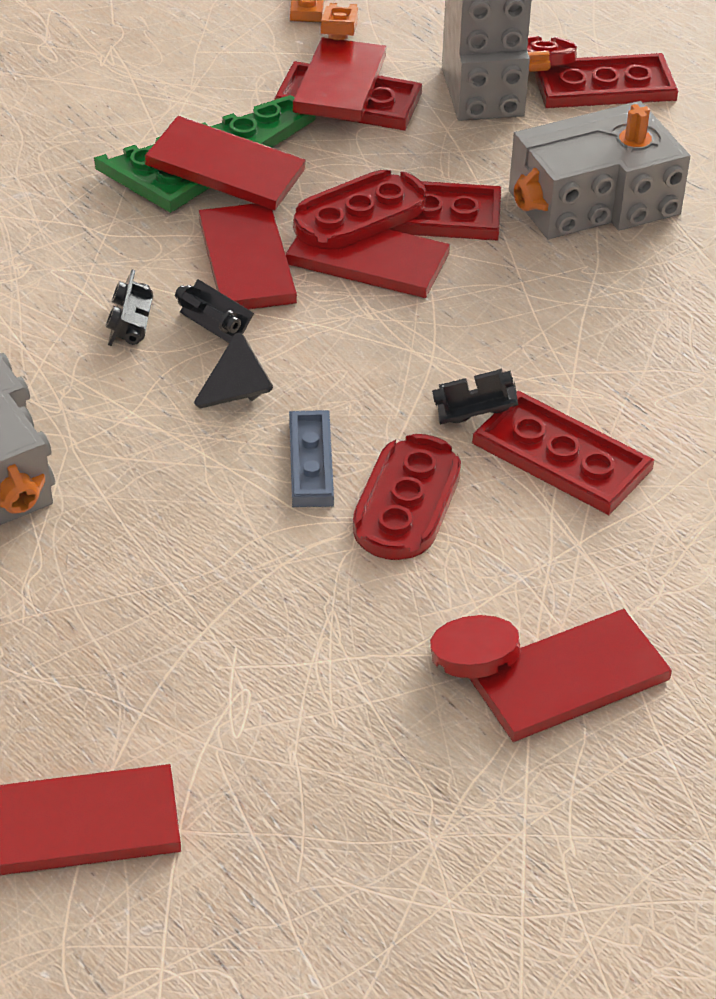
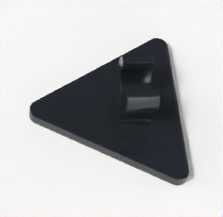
M239 332L233 336L196 397L194 404L198 408H206L247 397L253 401L261 394L268 393L273 389L272 382L242 333Z

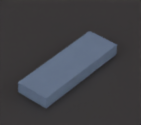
M289 411L292 507H334L330 411Z

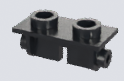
M133 269L125 283L118 282L111 302L117 304V307H112L106 322V328L111 329L109 346H112L116 337L122 338L132 345L138 344L145 337L148 322L147 316L153 300V291L149 285L133 281L135 270Z
M199 279L196 280L194 286L181 285L175 292V298L178 299V304L182 306L181 314L230 343L236 333L240 332L243 334L254 315L249 309Z
M501 368L475 375L474 379L477 389L474 390L469 389L467 378L439 384V389L432 390L435 405H438L440 425L449 422L461 423L473 416L489 412L501 413L510 407L519 405L516 385L513 381L511 370L503 372Z

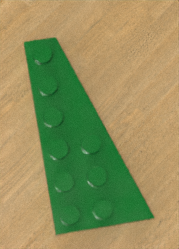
M288 95L254 106L253 113L237 117L234 113L223 116L222 123L210 127L273 148L316 120V116L293 112V100L295 97ZM136 145L123 148L124 154L108 159L106 154L94 157L95 169L170 213L209 189V187L145 165V155L153 145L140 149Z

